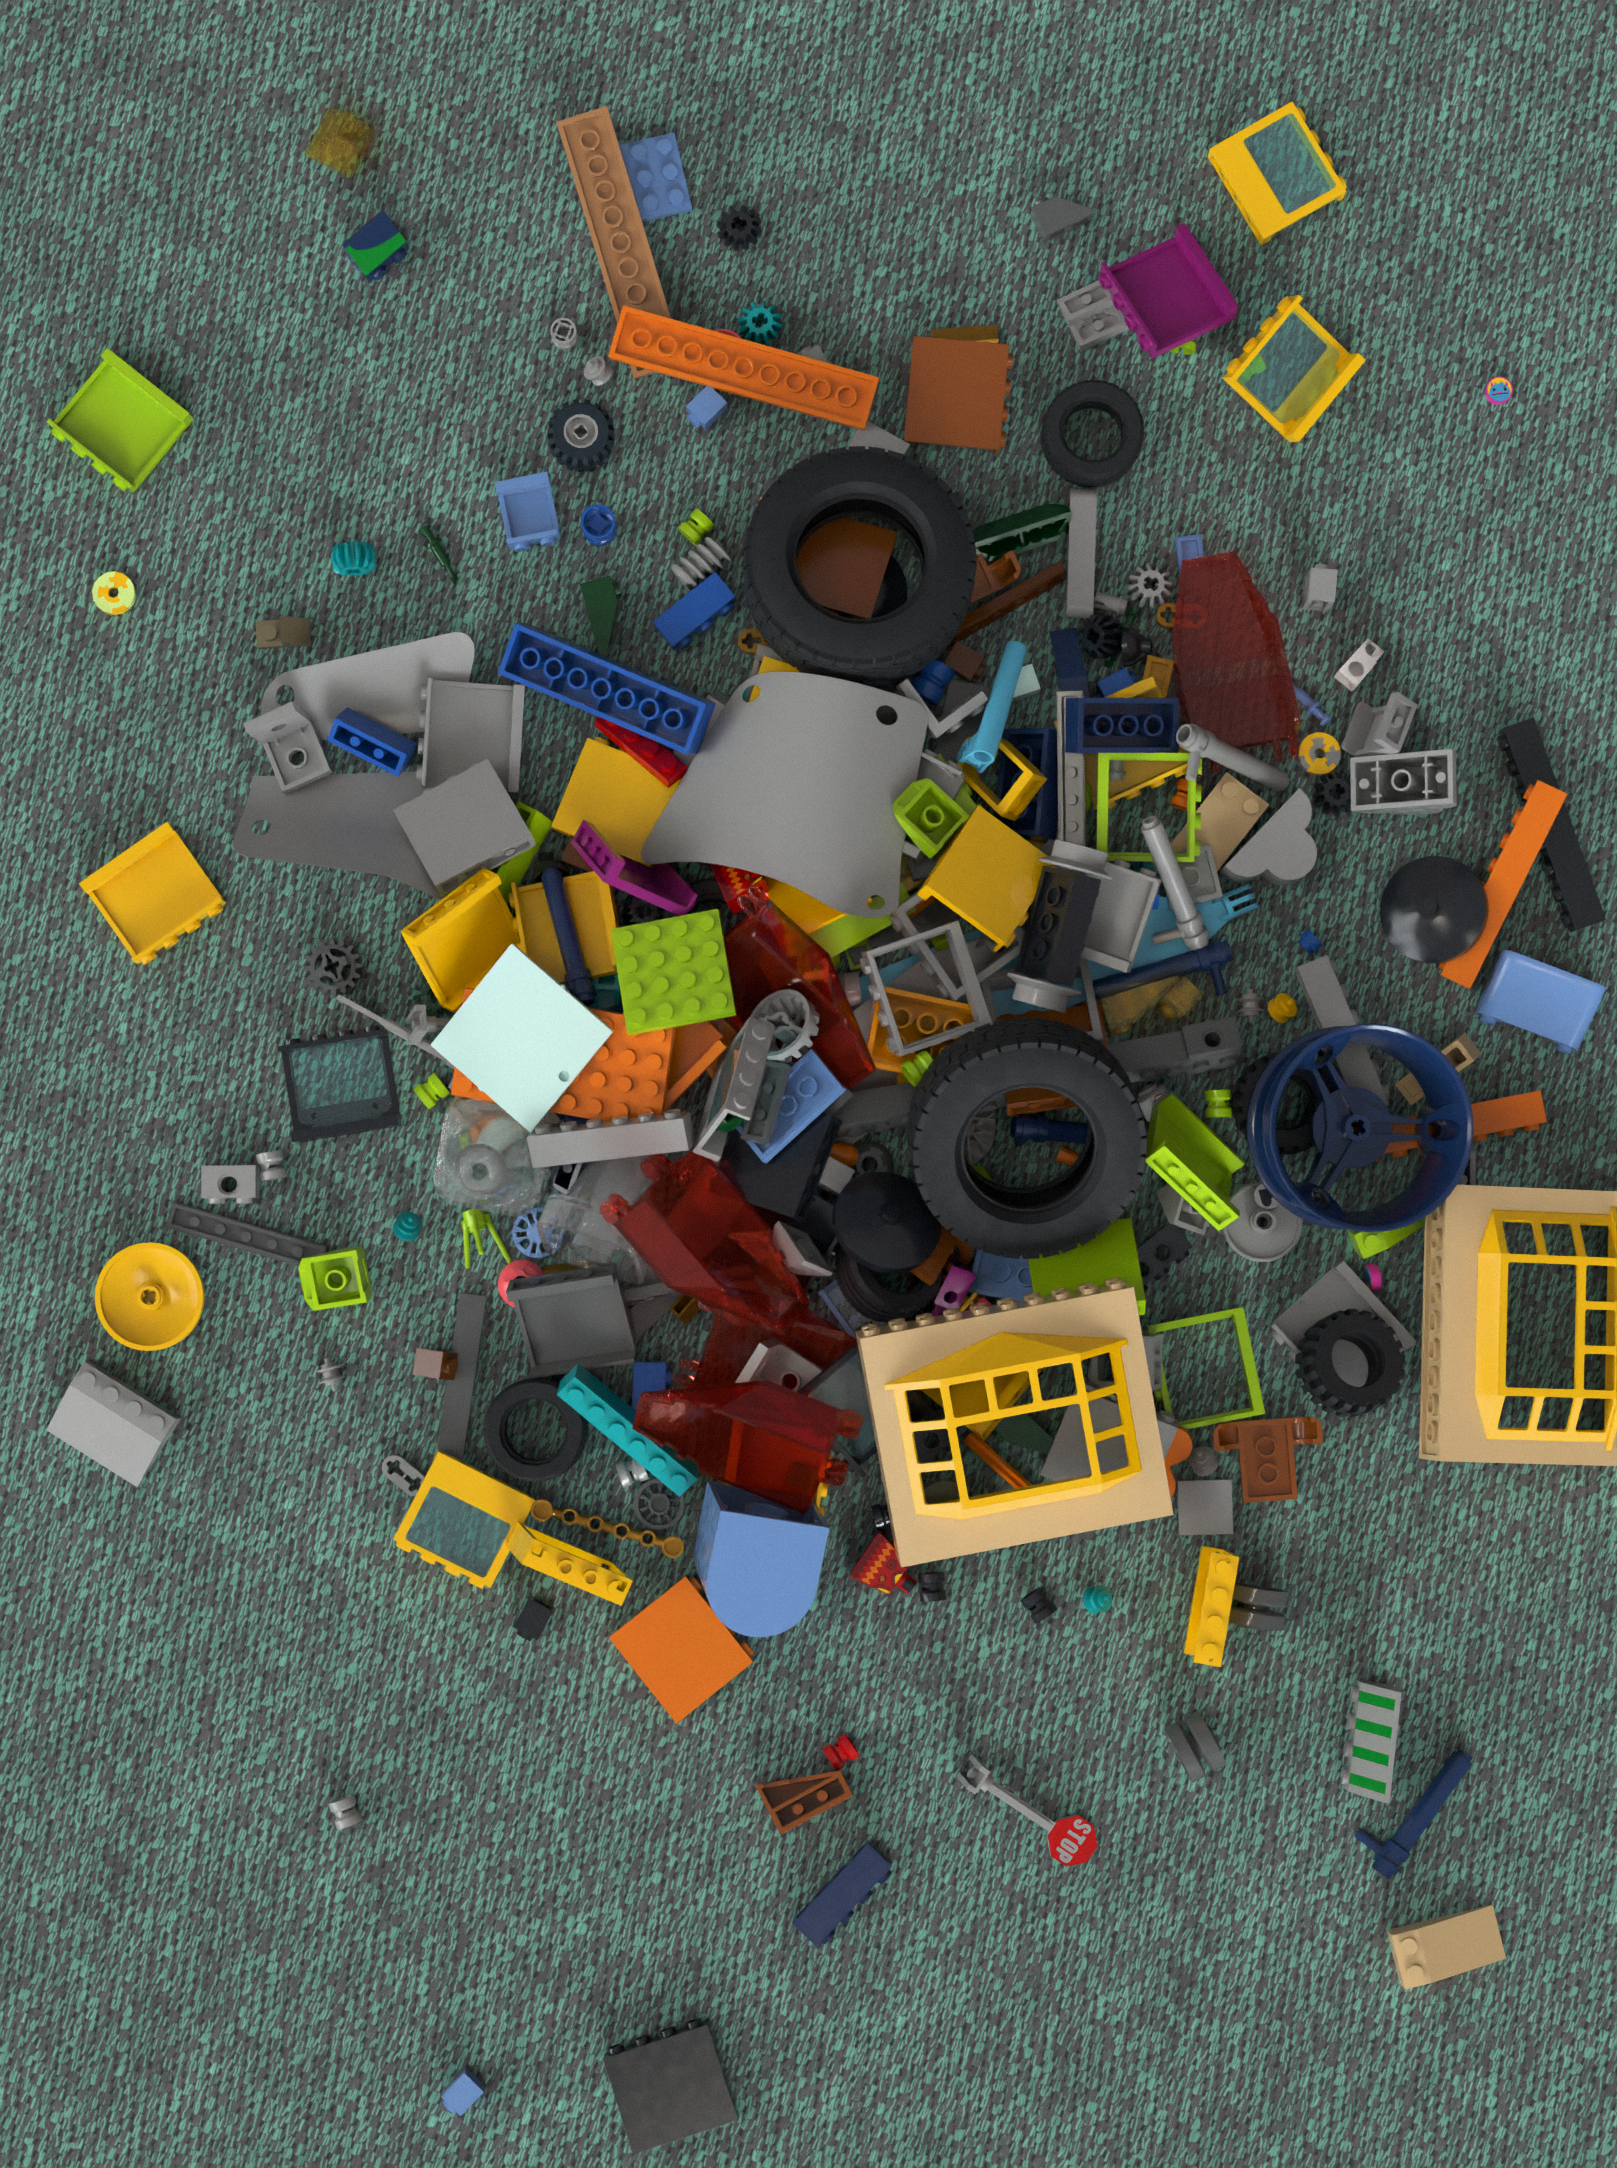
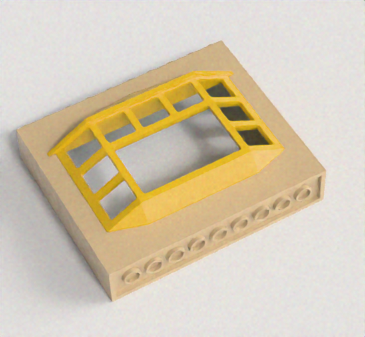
M1457 1185L1439 1207L1425 1216L1419 1459L1446 1462L1617 1466V1191ZM1502 1222L1530 1223L1533 1229L1537 1254H1510ZM1541 1223L1570 1225L1576 1256L1548 1255ZM1580 1225L1608 1227V1258L1588 1257L1586 1255ZM1510 1262L1576 1265L1573 1389L1506 1387L1508 1264ZM1588 1265L1607 1266V1302L1586 1300V1267ZM1587 1309L1607 1310L1606 1346L1585 1345V1312ZM1585 1354H1606L1605 1390L1584 1389ZM1506 1396L1534 1397L1526 1428L1498 1427ZM1545 1397L1573 1398L1565 1429L1537 1428ZM1585 1398L1605 1399L1604 1430H1576L1582 1402Z
M1121 1277L1106 1279L1105 1284L1095 1286L1093 1282L1080 1284L1077 1290L1068 1291L1067 1288H1057L1051 1290L1050 1295L1041 1296L1040 1293L1024 1295V1300L1013 1301V1298H1004L997 1300V1305L986 1306V1303L970 1305V1310L959 1311V1308L943 1310V1315L932 1317V1313L920 1314L915 1316L916 1320L905 1322V1318L893 1319L888 1321L889 1325L878 1327L877 1323L861 1326L862 1330L856 1331L894 1547L901 1567L1174 1515L1134 1287L1127 1281H1122ZM1109 1352L1114 1384L1086 1392L1081 1361ZM1072 1363L1077 1393L1075 1395L1042 1400L1037 1370L1039 1368ZM1028 1371L1033 1402L999 1409L993 1378ZM983 1379L989 1410L954 1417L949 1386ZM940 1388L945 1418L942 1420L912 1422L906 1391ZM1116 1393L1121 1425L1093 1433L1089 1401ZM1079 1404L1091 1474L968 1497L956 1431L958 1426ZM947 1429L952 1460L920 1463L918 1461L914 1431ZM1124 1434L1129 1464L1122 1468L1100 1472L1096 1442ZM954 1470L960 1499L941 1503H926L921 1472Z

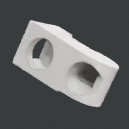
M1367 638L1335 674L1334 678L1353 692L1385 651Z

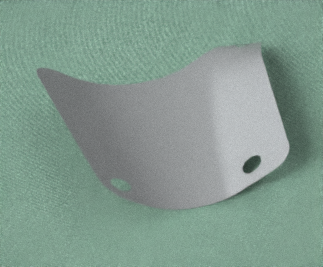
M451 632L284 672L277 676L266 689L262 701L261 715L280 707L276 700L277 690L282 685H288L294 690V703L311 716L320 740L328 738L335 718L346 708L398 734L424 732L425 728L419 727L420 711H426V701L421 700L422 684L427 685L428 678L440 681L469 683L475 657L474 643L466 633ZM417 771L403 772L399 777L389 772L329 774L287 794L282 792L276 776H253L248 800L233 840V848L238 854L244 857L379 874L403 882L435 899H443L448 895L440 896L393 811L404 801L413 800L428 789L421 787V781H416ZM258 820H267L271 824V829L264 835H257L253 833L252 825Z
M765 672L752 676L734 691L644 842L641 852L642 859L648 864L702 862L746 870L794 886L822 903L846 914L862 917H883L894 912L899 906L900 867L906 832L895 817L892 804L912 782L917 780L928 725L927 712L919 702L910 698L843 679L799 672ZM752 685L758 686L760 688L758 698L752 702H745L742 696L746 688ZM880 706H890L896 711L897 720L894 724L884 725L877 719L876 711ZM877 895L884 899L885 905L881 909H870L867 906V899Z

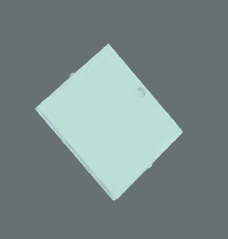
M512 943L431 1043V1046L478 1086L479 1091L486 1093L531 1133L614 1030L572 995L564 984L557 982Z

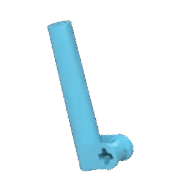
M1018 641L1007 642L978 732L962 744L957 754V762H965L975 767L979 773H982L986 767L994 762L1027 651L1026 646Z

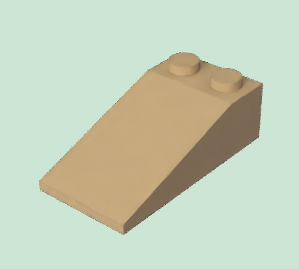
M1228 772L1225 773L1196 811V813H1201V829H1195V840H1200V847L1211 845L1217 871L1269 806L1267 802ZM1187 824L1171 843L1174 853L1187 850Z
M1492 1904L1387 1930L1399 1982L1404 1989L1430 1984L1506 1959Z

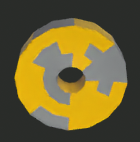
M1316 732L1308 735L1298 748V760L1301 767L1312 775L1330 773L1337 767L1341 759L1339 743L1333 736L1327 733ZM1315 750H1322L1324 752V757L1317 758L1315 756Z

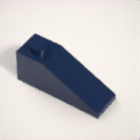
M1076 628L1050 632L1058 691H1085V698H1089L1087 678Z

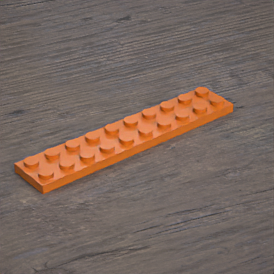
M624 305L608 355L609 359L863 431H865L880 380L879 377Z

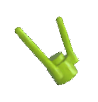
M483 1207L463 1212L464 1220L461 1221L463 1229L465 1268H470L469 1231L474 1233L478 1253L482 1255L484 1250L480 1231L486 1229L485 1224L507 1263H511L512 1259L492 1224L490 1214H484Z

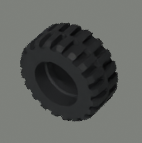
M1277 1053L1265 1055L1253 1062L1243 1071L1235 1083L1236 1087L1231 1097V1101H1233L1232 1117H1235L1237 1122L1235 1125L1238 1131L1244 1134L1246 1141V1118L1251 1094L1260 1074ZM1321 1068L1317 1069L1328 1091H1334L1325 1071ZM1295 1070L1290 1079L1298 1082L1307 1092L1309 1110L1305 1119L1299 1125L1289 1129L1276 1127L1280 1155L1296 1154L1314 1146L1310 1134V1122L1312 1113L1319 1100L1307 1071Z
M1357 1309L1334 1312L1308 1328L1304 1333L1305 1338L1299 1341L1297 1348L1301 1352L1295 1355V1363L1300 1364V1369L1296 1370L1297 1378H1302L1304 1382L1301 1388L1304 1393L1309 1392L1312 1395L1310 1401L1315 1405L1321 1403L1323 1405L1322 1410L1329 1414L1336 1411L1335 1414L1340 1417L1348 1415L1352 1417L1360 1416L1386 1404L1401 1387L1398 1381L1404 1379L1405 1370L1401 1369V1365L1406 1362L1405 1355H1401L1399 1349L1403 1348L1400 1340L1396 1341L1393 1337L1396 1332L1392 1327L1386 1328L1383 1325L1385 1320L1379 1316L1371 1318V1312L1363 1310L1358 1313ZM1339 1339L1347 1340L1357 1345L1367 1359L1368 1377L1365 1384L1361 1387H1355L1344 1382L1333 1367L1332 1350L1335 1342Z

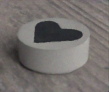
M1262 1183L1255 1188L1253 1199L1258 1207L1272 1209L1279 1204Z

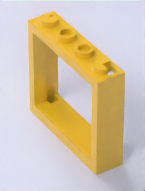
M519 1522L516 1523L506 1545L521 1564L622 1606L633 1582L615 1563ZM602 1564L608 1565V1569L601 1567Z

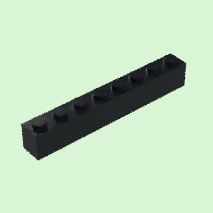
M1534 717L1502 728L1499 731L1500 736L1497 737V741L1501 751H1506L1509 761L1506 762L1509 775L1511 777L1515 776L1518 785L1515 787V792L1520 802L1524 801V804H1526L1527 800L1523 796L1529 784L1535 786L1537 780L1560 790ZM1563 803L1539 852H1542L1545 862H1542L1543 871L1547 878L1551 877L1554 885L1551 888L1553 899L1556 903L1560 902L1563 911L1560 913L1562 924L1565 928L1569 927L1571 933L1606 920L1565 803Z

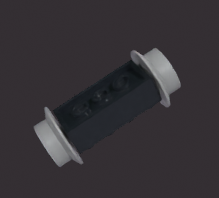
M1055 840L1051 856L1038 859L1039 862L1062 869L1043 866L1015 968V972L1034 976L1035 979L1008 972L1007 975L1016 982L1012 999L1065 1013L1069 997L1082 994L1080 991L1058 986L1056 982L1073 987L1080 957L1085 946L1086 935L1092 920L1096 898L1099 894L1101 880L1096 878L1113 880V877L1104 870L1108 853Z

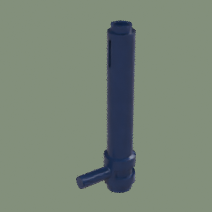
M550 867L543 870L541 880L566 972L564 975L566 984L564 985L572 995L588 1007L595 1003V996L597 994L595 986L591 985L593 980L592 974L586 966L562 872L557 867Z
M1227 940L1212 941L1211 945L1204 946L1201 949L1131 969L1128 973L1120 972L1093 980L1092 986L1095 1000L1102 1001L1200 970L1202 973L1210 970L1217 996L1227 993L1220 967L1226 966L1227 962L1233 961L1229 943Z
M1020 1114L1019 1117L1014 1116L1010 1126L1011 1137L1015 1138L1014 1143L1018 1147L1023 1146L1029 1139L1038 1143L1056 1141L1085 1144L1088 1132V1123L1050 1120L1046 1116L1031 1118L1030 1115Z
M1460 1748L1457 1752L1454 1751L1393 1837L1388 1838L1384 1844L1380 1843L1362 1828L1359 1829L1354 1837L1377 1853L1373 1858L1375 1862L1371 1867L1387 1879L1398 1873L1400 1870L1398 1867L1401 1862H1406L1410 1856L1409 1851L1472 1765L1470 1763L1472 1760L1471 1756Z

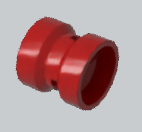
M846 1734L838 1738L837 1744H828L823 1748L825 1755L836 1771L844 1767L847 1759L855 1760L860 1756Z

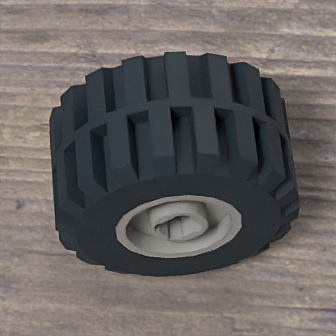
M575 399L573 404L569 405L568 402L562 404L563 408L561 410L557 408L554 411V417H551L549 420L547 434L553 457L557 458V462L561 466L565 464L568 470L572 471L573 468H577L578 472H584L583 469L589 468V471L595 470L596 465L602 466L606 458L609 459L611 450L614 448L615 434L612 419L609 418V413L606 410H601V405L598 403L592 405L590 400L587 399L584 400V403H579V399Z

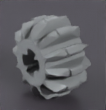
M1146 563L1145 571L1138 566L1135 569L1137 575L1131 574L1129 576V580L1134 584L1128 585L1127 591L1135 592L1130 598L1132 601L1137 600L1139 597L1141 598L1139 603L1141 608H1143L1146 601H1149V608L1154 609L1155 600L1161 606L1165 603L1163 597L1169 598L1172 594L1166 588L1172 587L1173 581L1165 580L1170 573L1165 571L1160 574L1161 565L1159 564L1155 570H1152L1151 564ZM1147 582L1149 584L1153 582L1156 584L1154 591L1151 588L1145 589Z

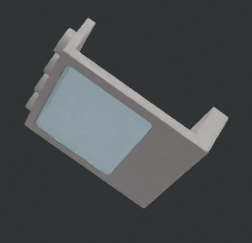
M749 1017L717 1061L693 1147V1153L718 1162L722 1156L728 1132H720L717 1127L725 1116L730 1113L748 1121L751 1119L775 1029L774 1026Z

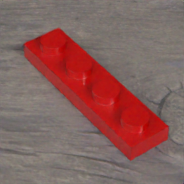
M598 717L595 719V727L666 787L669 788L680 780L688 770V767L659 742Z

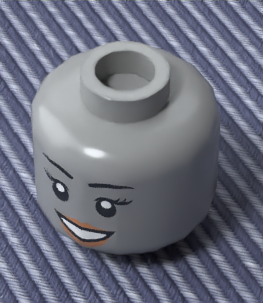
M1153 1082L1137 1093L1139 1095L1137 1098L1147 1121L1150 1122L1152 1107L1170 1094L1168 1088L1163 1084L1157 1085L1156 1082Z

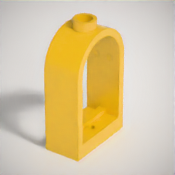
M1001 738L999 748L1024 771L1002 800L980 780L975 767L965 762H958V765L962 767L961 772L966 776L965 781L1001 817L1016 821L1047 778L1009 741Z

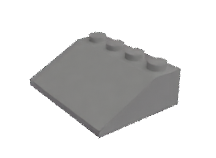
M85 1361L70 1383L47 1431L138 1487L181 1418L93 1362Z

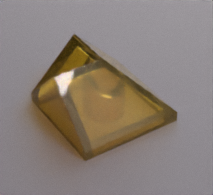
M328 108L304 155L352 179L376 132L349 111Z

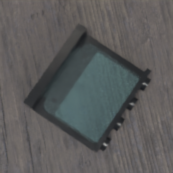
M369 1026L364 1028L363 1033L354 1034L353 1030L337 1032L338 1037L327 1038L326 1034L311 1036V1041L300 1043V1038L284 1041L283 1046H277L283 1060L293 1131H290L293 1143L402 1126L388 1034L385 1029L380 1030V1026Z
M857 1342L793 1396L798 1402L795 1408L805 1420L810 1417L814 1422L811 1424V1427L820 1437L826 1435L829 1439L826 1444L837 1456L841 1453L845 1457L842 1462L851 1473L856 1470L863 1478L867 1474L860 1465L877 1452ZM917 1389L906 1391L912 1422L922 1414L928 1421H932L938 1416Z

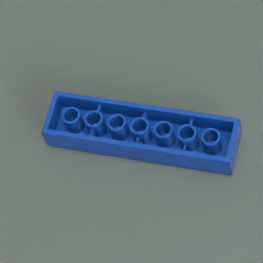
M515 623L498 674L687 755L698 753L716 705L715 702L528 623Z

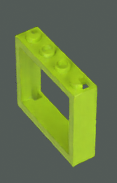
M1098 753L1097 850L1108 853L1106 861L1119 859L1122 861L1154 862L1150 852H1108L1110 760L1188 761L1189 753ZM1202 758L1199 760L1197 775H1202ZM1188 780L1187 853H1174L1178 862H1195V856H1200V840H1195V829H1201V813H1196V802H1201V786H1196V780Z
M1244 1307L1147 1325L1146 1332H1142L1156 1334V1332L1232 1317L1250 1407L1178 1421L1179 1426L1191 1429L1265 1414ZM1162 1364V1388L1154 1390L1156 1401H1161L1163 1411L1173 1414Z

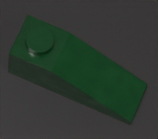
M611 576L580 584L598 653L609 657L619 607L617 598L622 597L618 582L612 583Z
M1026 1413L1004 1417L991 1432L1001 1443L1007 1440L1011 1444L1046 1454L1049 1453L1054 1441Z

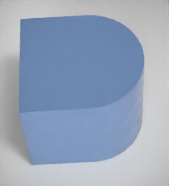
M707 1481L694 1546V1562L713 1612L731 1630L750 1637L774 1636L795 1626L810 1609L815 1598L829 1533V1526L814 1498Z

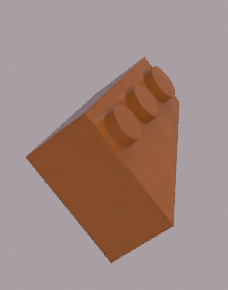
M842 1771L755 1785L780 1835L793 1830L855 1796Z

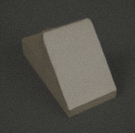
M279 616V620L255 621L258 649L311 646L310 619Z

